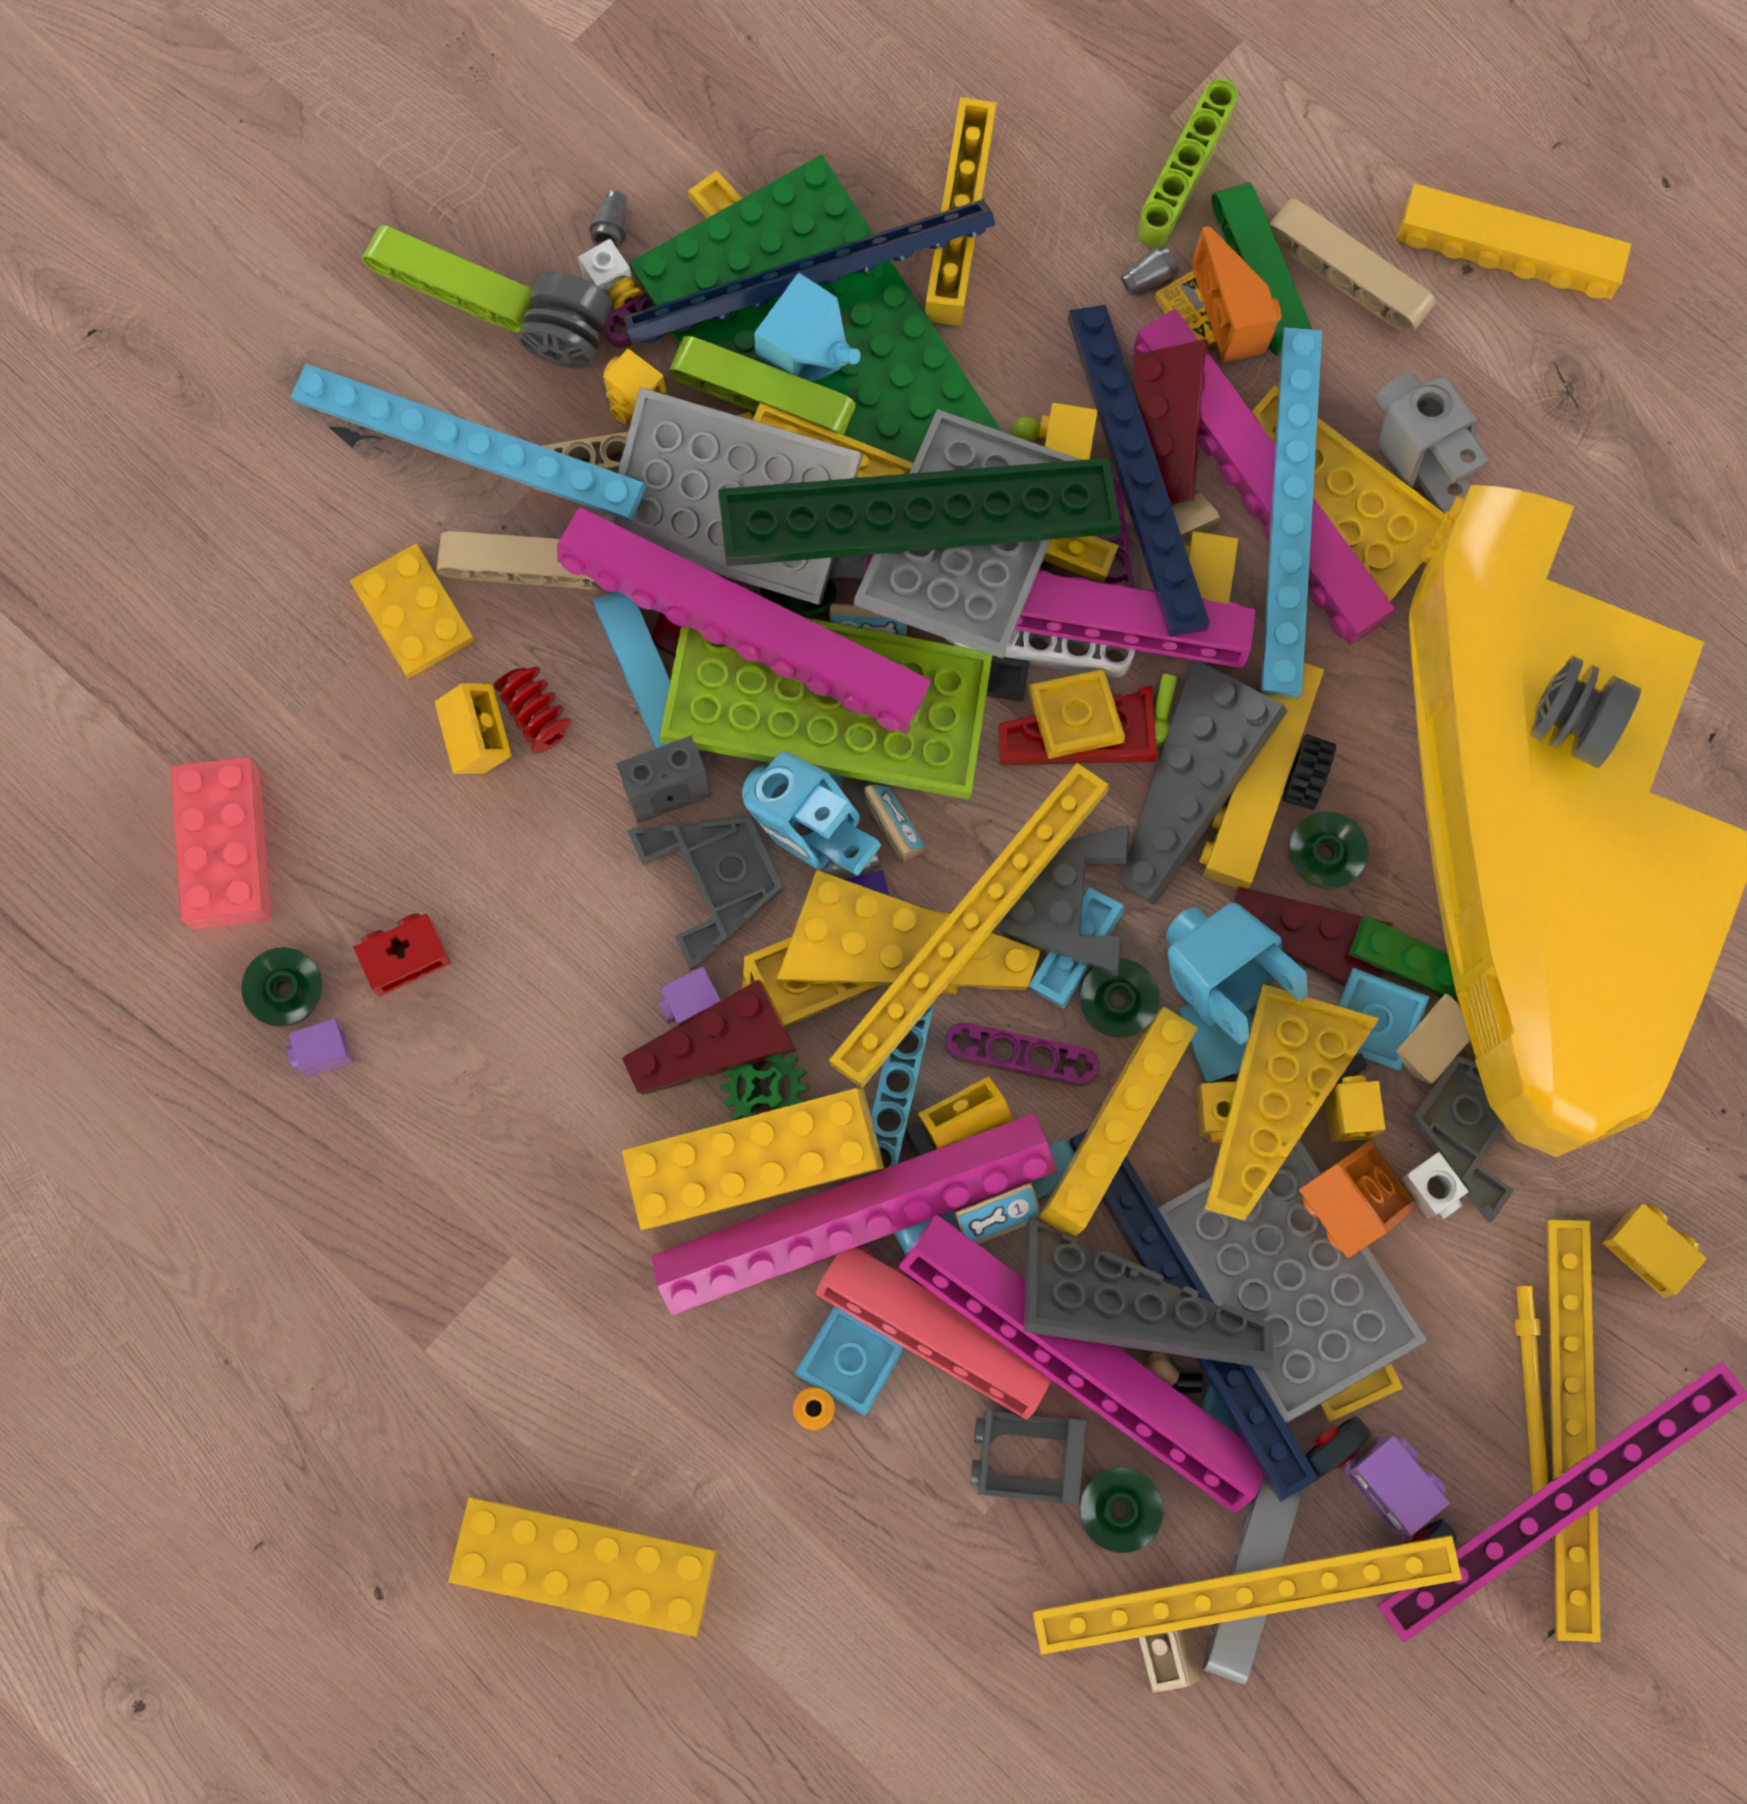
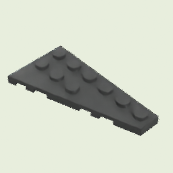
M1192 660L1130 847L1127 864L1124 866L1119 881L1125 888L1155 905L1288 712L1283 704L1201 661Z
M1032 1217L1029 1218L1026 1225L1024 1332L1269 1369L1274 1360L1271 1323L1226 1303L1218 1306L1198 1297L1199 1291L1188 1286H1184L1182 1290L1162 1281L1163 1275L1107 1250L1100 1252L1077 1243L1079 1238L1066 1232L1061 1236L1043 1228V1222Z

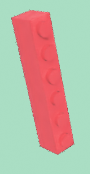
M861 1245L836 1255L815 1295L1027 1421L1039 1406L1052 1382L1049 1377L925 1286L923 1287L909 1279L908 1274L899 1267L887 1266L874 1258L872 1252Z

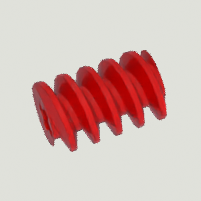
M523 667L504 674L495 681L493 687L496 691L501 692L499 697L504 704L508 705L507 710L512 717H516L515 723L518 729L524 730L523 737L526 742L532 743V752L542 753L557 745L564 738L565 730L572 724L570 718L557 719L564 711L562 705L550 708L549 705L556 699L554 692L542 695L541 692L549 685L547 680L542 679L534 682V679L541 672L539 667L529 669Z

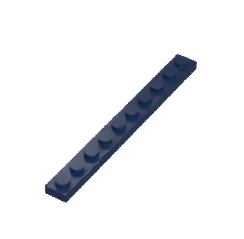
M984 199L672 300L624 316L623 318L632 344L637 342L642 344L651 343L658 340L661 334L674 330L678 332L688 331L694 328L698 322L710 318L721 320L731 316L733 311L747 306L749 308L761 307L767 304L771 298L781 296L798 273L816 284H831L840 280L842 275L854 271L860 273L868 272L875 269L878 263L887 260H905L911 257L915 251L927 247L937 249L949 244L950 240L961 236H978L984 233L986 228L995 225L993 213Z
M1106 305L1070 310L1068 322L1168 635L1172 637L1206 631L1210 622Z
M1088 1129L1069 1140L1074 1153ZM1125 1156L1102 1197V1201L1141 1266L1163 1275L1162 1281L1182 1290L1184 1286H1188L1199 1291L1198 1297L1214 1303L1129 1159ZM1196 1358L1280 1502L1319 1480L1252 1366Z

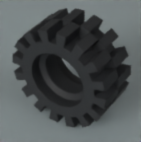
M1305 734L1288 777L1283 801L1313 811L1315 810L1331 770V764L1336 752V743Z

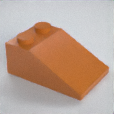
M1210 226L1202 227L1191 261V267L1222 364L1265 354L1271 339L1274 337L1278 321L1281 320L1280 304L1276 298L1272 299L1268 285Z
M1372 1140L1363 1144L1299 1189L1303 1195L1302 1201L1307 1211L1312 1216L1320 1219L1327 1229V1237L1332 1246L1337 1251L1343 1252L1347 1259L1386 1234L1419 1206Z

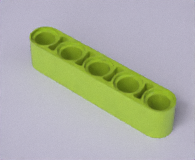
M1215 79L1206 86L1142 208L1137 229L1138 238L1146 246L1160 247L1167 242L1232 118L1238 96L1237 88L1229 80ZM1213 101H1219L1225 105H1216ZM1196 131H1205L1209 135H1200ZM1187 160L1192 162L1194 165H1184L1183 163H1181V161ZM1165 191H1175L1178 193V196H1170ZM1149 221H1159L1163 226H1153Z
M386 225L378 226L361 257V260L367 267L385 277L517 334L521 325L524 324L523 318L526 311L532 309L529 304L533 291L531 288Z
M692 336L683 337L668 371L674 380L683 385L753 412L757 411L761 402L842 435L845 434L856 408V403L842 393Z

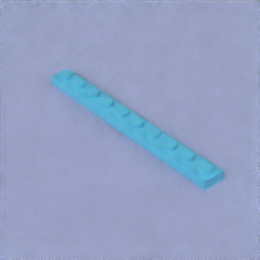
M1284 327L1282 332L1261 693L1269 696L1300 698L1302 695L1322 330Z
M305 364L291 394V398L303 406L632 522L647 488L643 482L309 364Z

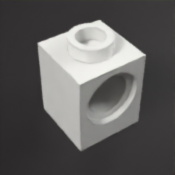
M611 239L578 256L582 278L599 287L605 293L615 282L625 277H631L630 267Z
M1440 1152L1430 1156L1400 1178L1427 1219L1437 1214H1440L1442 1219H1445L1463 1206L1459 1199L1469 1192ZM1430 1179H1436L1442 1183L1444 1187L1442 1199H1436L1429 1194L1427 1184Z

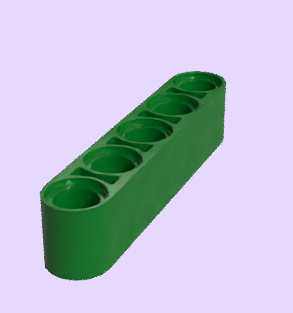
M1245 182L1214 192L1211 198L1212 207L1225 242L1268 285L1272 299L1276 298L1280 304L1281 320L1278 321L1274 337L1269 344L1271 352L1277 356L1281 354V339L1284 327L1312 330V327L1256 191L1250 182Z

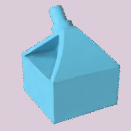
M800 273L796 275L754 332L756 361L811 382L838 371L847 363L857 364L860 360L859 350L850 348L846 343L837 297Z

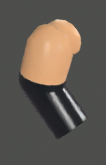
M1153 1352L1148 1356L1146 1368L1153 1371L1160 1379L1181 1394L1202 1393L1203 1382L1201 1372L1179 1373L1169 1362V1356L1166 1353Z

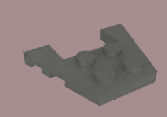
M751 816L701 821V824L682 826L672 824L662 825V828H633L628 830L643 866L681 850L710 912L712 920L675 936L690 971L701 965L784 890Z
M1122 825L1068 840L1004 916L1001 929L1003 936L1049 953L1053 951L1072 958V961L1085 966L1089 964L1103 969L1107 974L1119 976L1122 944L1120 936L1080 934L1086 864H1127L1129 827Z
M1456 1056L1433 1084L1410 1118V1122L1435 1154L1440 1152L1469 1191L1466 1195L1482 1216L1491 1222L1497 1217L1514 1190L1482 1168L1479 1163L1504 1125L1489 1105L1476 1062Z

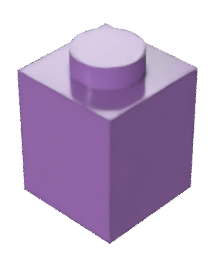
M701 967L661 987L660 990L664 999L659 1001L658 1004L668 1024L676 1021L679 1025L721 1000L704 967Z
M335 1018L288 1034L291 1041V1046L286 1047L289 1062L293 1070L299 1068V1071L307 1078L354 1062L343 1025Z

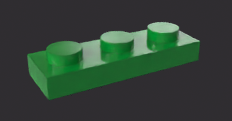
M1371 917L1361 919L1349 955L1442 998L1444 994H1447L1455 1001H1458L1447 953Z

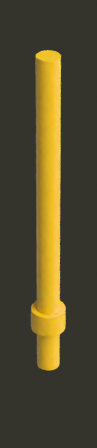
M1533 1286L1516 1287L1519 1319L1515 1320L1516 1336H1520L1532 1494H1534L1549 1483L1537 1336H1541L1540 1319H1535Z

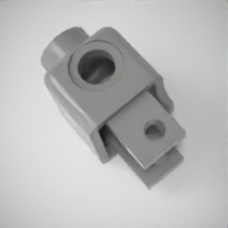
M1406 373L1385 385L1375 398L1376 403L1385 415L1378 437V446L1401 481L1412 489L1421 486L1432 504L1446 513L1450 510L1456 497L1450 495L1447 490L1455 488L1460 492L1459 497L1463 498L1470 487L1465 478L1487 467L1490 462L1477 440L1476 429L1479 420L1446 378L1437 377L1421 385L1413 373ZM1466 455H1470L1474 461L1467 463L1464 462Z

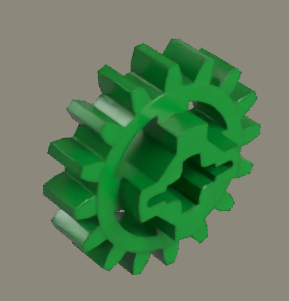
M783 1054L764 1058L765 1061L777 1063L776 1066H772L768 1071H761L754 1064L748 1065L747 1063L737 1066L735 1070L726 1069V1072L723 1073L730 1077L731 1081L728 1084L721 1085V1090L730 1092L731 1097L723 1102L724 1106H735L737 1108L732 1118L738 1120L744 1116L757 1115L754 1111L762 1105H770L776 1110L805 1102L799 1098L800 1092L809 1091L810 1086L800 1084V1078L804 1077L807 1071L805 1069L795 1070L794 1066L799 1058L792 1055L785 1060V1055ZM743 1078L746 1081V1093L741 1097L740 1084ZM790 1079L791 1084L789 1098L785 1096V1082ZM760 1080H772L769 1089L772 1091L770 1096L758 1094L762 1089L758 1084Z

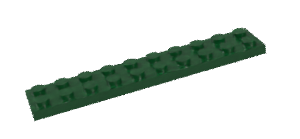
M1109 458L718 489L726 566L1119 534L1121 528Z

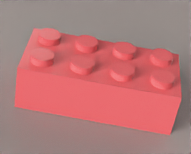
M250 757L170 766L181 921L192 930L272 921L260 769Z

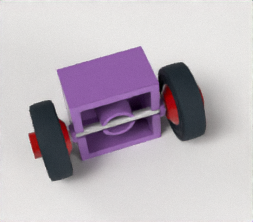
M1355 1416L1337 1428L1331 1425L1314 1439L1316 1445L1305 1456L1318 1478L1326 1475L1333 1469L1340 1468L1393 1534L1401 1535L1402 1544L1452 1535L1453 1542L1456 1541L1457 1536L1443 1519L1434 1521L1421 1529L1450 1502L1443 1495L1446 1491L1443 1483L1431 1471L1425 1474L1415 1462L1418 1454L1404 1438L1401 1437L1397 1440L1395 1436L1377 1437L1356 1455L1357 1449L1369 1438L1371 1432L1358 1416Z

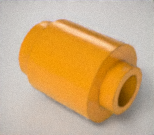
M815 1387L805 1389L798 1394L794 1401V1417L799 1425L807 1430H821L827 1427L834 1417L835 1406L833 1399L823 1389ZM813 1400L818 1401L822 1405V1412L816 1417H811L806 1413V1405Z

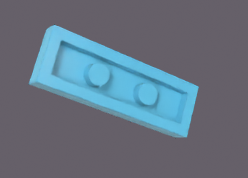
M1089 887L1083 897L1080 935L1109 936L1125 911L1124 905ZM1051 951L1029 984V989L1065 1009L1091 965L1079 964L1072 961V958Z

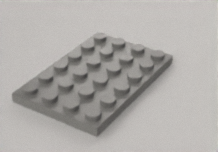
M640 387L618 474L641 481L647 488L632 522L607 514L606 520L713 573L819 605L822 603L834 557L726 566L718 489L857 478L864 453Z
M937 409L909 474L1081 459ZM1052 539L874 554L855 596L854 605L1003 659Z
M1300 1139L1245 1221L1204 1209L1212 1177L1158 1207L1214 1304L1221 1306L1226 1303L1272 1324L1274 1360L1269 1369L1252 1367L1286 1424L1427 1342L1368 1246L1347 1259L1343 1252L1337 1251L1332 1246L1327 1237V1229L1320 1219L1312 1216L1305 1208L1302 1201L1303 1195L1299 1189L1318 1177L1321 1172Z

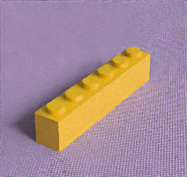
M960 97L941 213L983 198L997 102ZM961 236L950 240L946 246L934 250L925 314L931 322L962 327L976 236Z
M1414 183L1406 201L1396 240L1405 242L1412 248H1427L1441 252L1442 255L1448 258L1477 262L1478 265L1484 268L1502 269L1513 272L1514 275L1523 279L1534 278L1548 282L1555 288H1570L1584 292L1591 298H1606L1609 300L1612 299L1622 284L1632 243Z
M1304 663L1302 695L1300 698L1266 695L1283 704L1288 712L1230 794L1226 806H1222L1213 819L1211 827L1218 830L1214 841H1206L1202 850L1199 863L1204 864L1205 867L1201 877L1235 889L1238 887L1248 889L1251 886L1324 669Z
M1164 1006L1156 1014L1153 1021L1145 1029L1041 1211L1039 1219L1060 1232H1066L1075 1237L1086 1228L1198 1029L1197 1026Z

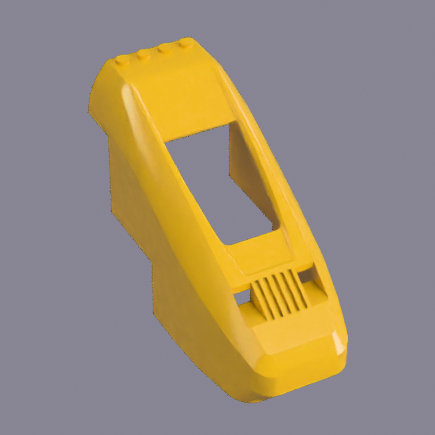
M1471 485L1463 498L1455 497L1450 510L1445 513L1441 524L1437 526L1432 539H1429L1420 561L1426 563V566L1414 593L1409 612V636L1417 734L1431 857L1455 990L1489 1105L1517 1142L1550 1156L1558 1157L1612 1136L1648 1119L1659 1104L1673 1075L1705 996L1747 882V831L1650 792L1705 642L1547 579L1575 506L1522 490L1487 485ZM1572 655L1583 660L1578 680L1583 677L1591 665L1600 668L1594 687L1598 690H1601L1613 675L1641 688L1639 700L1624 732L1611 754L1598 769L1571 756L1572 745L1575 736L1569 734L1558 748L1549 745L1555 728L1554 725H1552L1541 741L1530 736L1535 719V710L1545 688L1552 677L1563 668Z

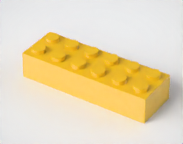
M859 1088L622 1150L641 1231L653 1230L884 1169L865 1091Z
M468 1497L448 1583L697 1637L700 1632L717 1550L482 1498Z

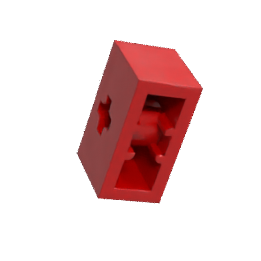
M419 913L408 915L397 922V927L387 932H383V930L373 931L361 938L362 943L353 947L371 989L379 997L452 964L436 927L427 913L422 916ZM399 945H404L406 948L404 950L406 956L402 959L396 956L398 954L396 947Z

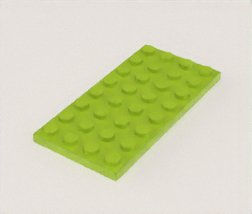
M806 618L931 680L927 696L907 734L899 730L890 731L882 727L877 722V719L864 713L857 714L849 711L842 705V702L828 695L819 696L807 688L806 684L794 678L786 679L780 677L773 672L771 667L757 660H746L735 649L723 643L714 644L706 640L701 635V632L687 625L681 627L660 732V743L669 744L692 735L698 750L771 763L779 753L786 751L832 775L970 799L991 668V654L960 646Z

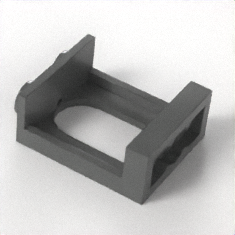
M692 735L616 763L624 783L625 793L638 824L711 796L706 770Z
M985 1410L984 1418H976L974 1443H981L980 1460H972L970 1485L977 1486V1494L1079 1505L1086 1420L1032 1415L1027 1421L1015 1413ZM1008 1434L1064 1440L1061 1482L1009 1477L998 1474L991 1468L988 1462L990 1444L995 1438Z

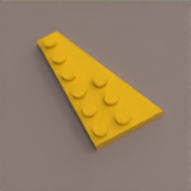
M1276 385L1272 387L1252 411V414L1274 444L1276 440L1279 389ZM1317 417L1313 497L1391 602L1423 564L1420 561L1429 539H1432L1437 526L1441 524L1445 513Z
M816 870L776 982L804 981L812 982V984L835 982L853 983V985L891 986L948 917ZM990 933L947 987L962 986L978 987V989L1027 990L1041 950Z
M1262 984L1204 1209L1242 1221L1246 1220L1380 1018L1309 997H1305L1299 1002L1288 991Z

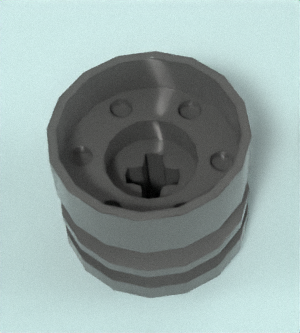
M559 272L539 274L529 300L532 309L526 311L524 315V324L521 325L517 336L518 342L529 353L555 365L577 369L591 367L596 356L595 350L601 341L598 332L603 331L613 304L610 297L599 287L572 275Z
M1572 655L1563 668L1552 677L1545 688L1535 710V719L1530 736L1541 741L1552 725H1554L1555 728L1549 745L1558 748L1568 735L1572 734L1575 736L1572 745L1571 756L1598 769L1611 754L1624 732L1639 700L1641 688L1613 675L1604 684L1602 689L1598 690L1594 687L1600 668L1591 665L1583 677L1578 680L1583 660Z

